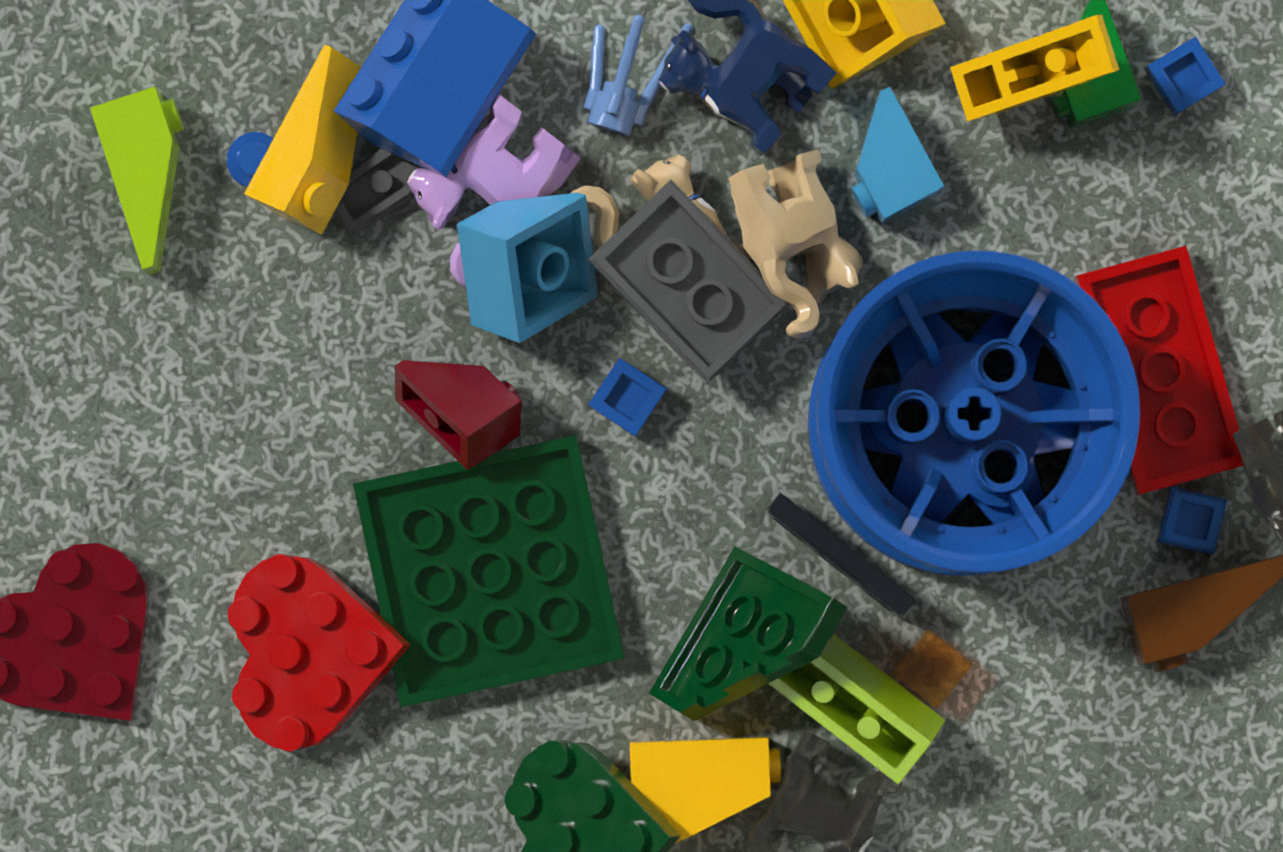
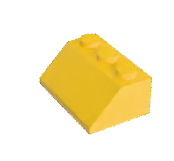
M783 0L808 48L812 49L837 73L828 83L831 90L911 48L946 24L933 0Z

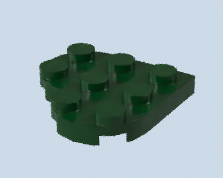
M555 740L538 746L522 760L513 778V785L507 789L505 794V806L509 813L515 817V822L527 839L521 852H668L681 837L677 830L603 753L589 743Z

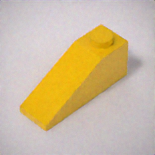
M1099 14L950 67L968 122L1044 99L1118 71L1119 67L1103 16Z
M324 44L244 192L246 196L279 216L321 235L349 185L358 134L357 131L333 111L361 69V66L334 48Z

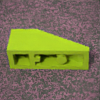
M151 87L90 107L141 268L148 275L158 273L161 270L179 154V145L175 133L184 130L174 98L164 101L163 95L156 87Z

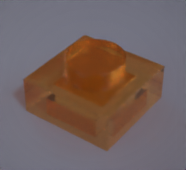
M926 628L891 673L931 706L938 709L973 664L929 628Z

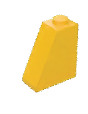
M768 737L630 742L631 783L681 835L676 843L770 797V783H781L779 748L769 749Z

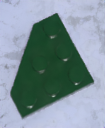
M734 546L648 694L696 721L819 658L827 642L834 635L837 625L848 606Z

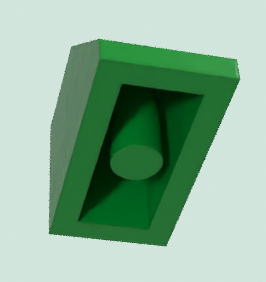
M1089 0L1078 21L1102 14L1119 70L1049 96L1055 116L1058 119L1066 117L1070 129L1130 109L1141 100L1106 0Z

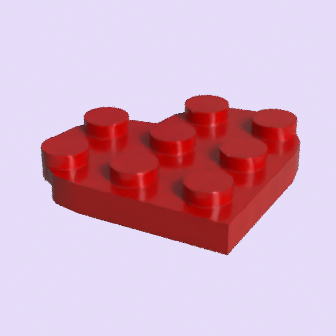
M276 554L269 559L262 560L245 574L235 592L234 601L228 609V621L236 630L237 638L250 654L239 674L238 683L233 688L232 701L235 707L240 710L241 718L253 735L271 747L280 748L283 751H297L320 745L339 731L411 644L329 568L312 558Z

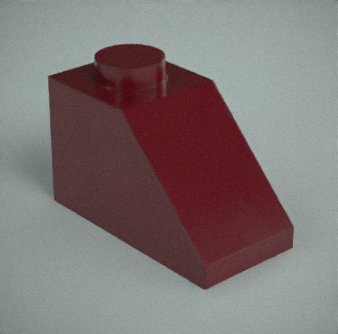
M403 360L394 366L395 401L467 470H470L520 436L521 398L509 382L505 380L499 381L485 366Z

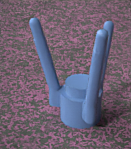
M640 14L635 15L632 20L614 82L605 81L602 91L605 28L600 24L595 26L589 90L583 107L590 110L587 120L588 124L625 136H630L633 124L643 126L648 108L661 88L659 78L664 68V60L674 47L672 43L638 102H636L635 98L638 91L626 85L644 24V17ZM687 23L682 27L681 31H687L691 35L694 28L691 24Z

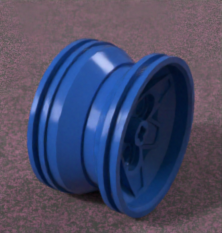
M980 250L953 252L916 262L896 272L867 294L849 314L828 346L812 385L808 411L809 445L818 479L828 500L843 521L868 545L903 565L921 571L953 576L983 575L1022 567L1061 551L1080 538L1105 513L1120 491L1135 454L1140 420L1139 391L1133 364L1118 330L1105 311L1076 283L1052 268L1018 255ZM955 311H975L993 315L967 343L939 314ZM888 343L901 382L862 391L873 362ZM1042 343L1061 366L1070 390L1033 381V374ZM999 352L1009 358L1012 364V374L1008 381L998 383L986 376L983 370V361L988 353ZM913 402L923 408L926 414V424L921 432L909 433L899 427L895 415L900 404ZM968 405L970 414L980 415L981 420L980 423L973 426L970 430L968 421L958 419L957 415L958 412ZM1071 448L1061 475L1053 487L1043 496L1034 464V456ZM865 450L902 456L891 492L883 486L874 473ZM991 452L1004 453L1012 461L1013 474L1010 480L1004 484L991 481L985 474L984 461ZM968 494L992 525L985 527H956L941 524V522Z

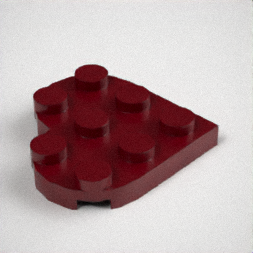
M101 543L75 544L50 556L46 566L39 574L33 592L11 593L0 598V700L17 706L128 721L133 720L149 599L148 585L138 565L127 557L123 551Z

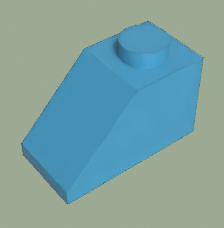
M891 87L880 91L876 99L854 173L858 184L851 187L853 197L864 216L867 218L875 214L880 225L940 194L945 187Z

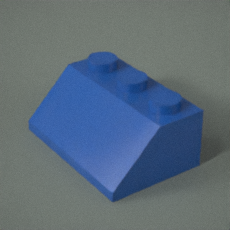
M404 0L333 112L370 144L447 177L536 36V33L530 27L488 0Z

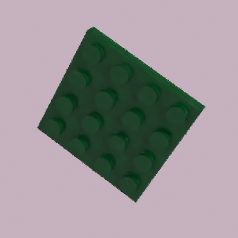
M576 435L496 452L470 470H467L458 461L353 483L381 617L411 644L392 667L400 708L625 659Z

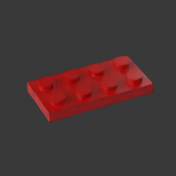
M1187 246L1074 277L1075 283L1089 294L1108 315L1118 330L1134 367L1139 391L1140 420L1136 450L1129 472L1136 496L1249 465Z

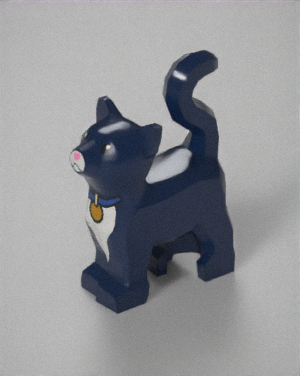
M688 0L696 12L713 19L738 16L744 25L742 35L730 53L717 65L713 63L702 44L687 31L682 30L671 39L674 47L664 60V68L659 82L671 94L683 91L697 94L714 114L744 127L751 133L750 146L761 156L782 135L759 100L773 84L779 86L787 94L786 105L796 113H799L813 96L811 90L819 94L837 73L812 49L791 39L777 24L767 18L754 0Z

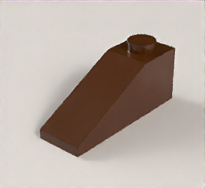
M1283 555L1120 597L1138 664L1153 662L1155 672L1189 664L1186 653L1200 650L1283 577Z

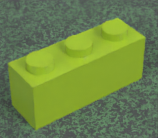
M835 634L829 639L819 658L768 683L897 784L902 781L930 746L945 722L944 718Z

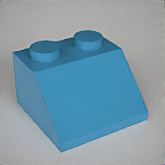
M570 193L497 201L457 223L472 326L521 343L598 297L595 268L587 261L593 255L586 195Z

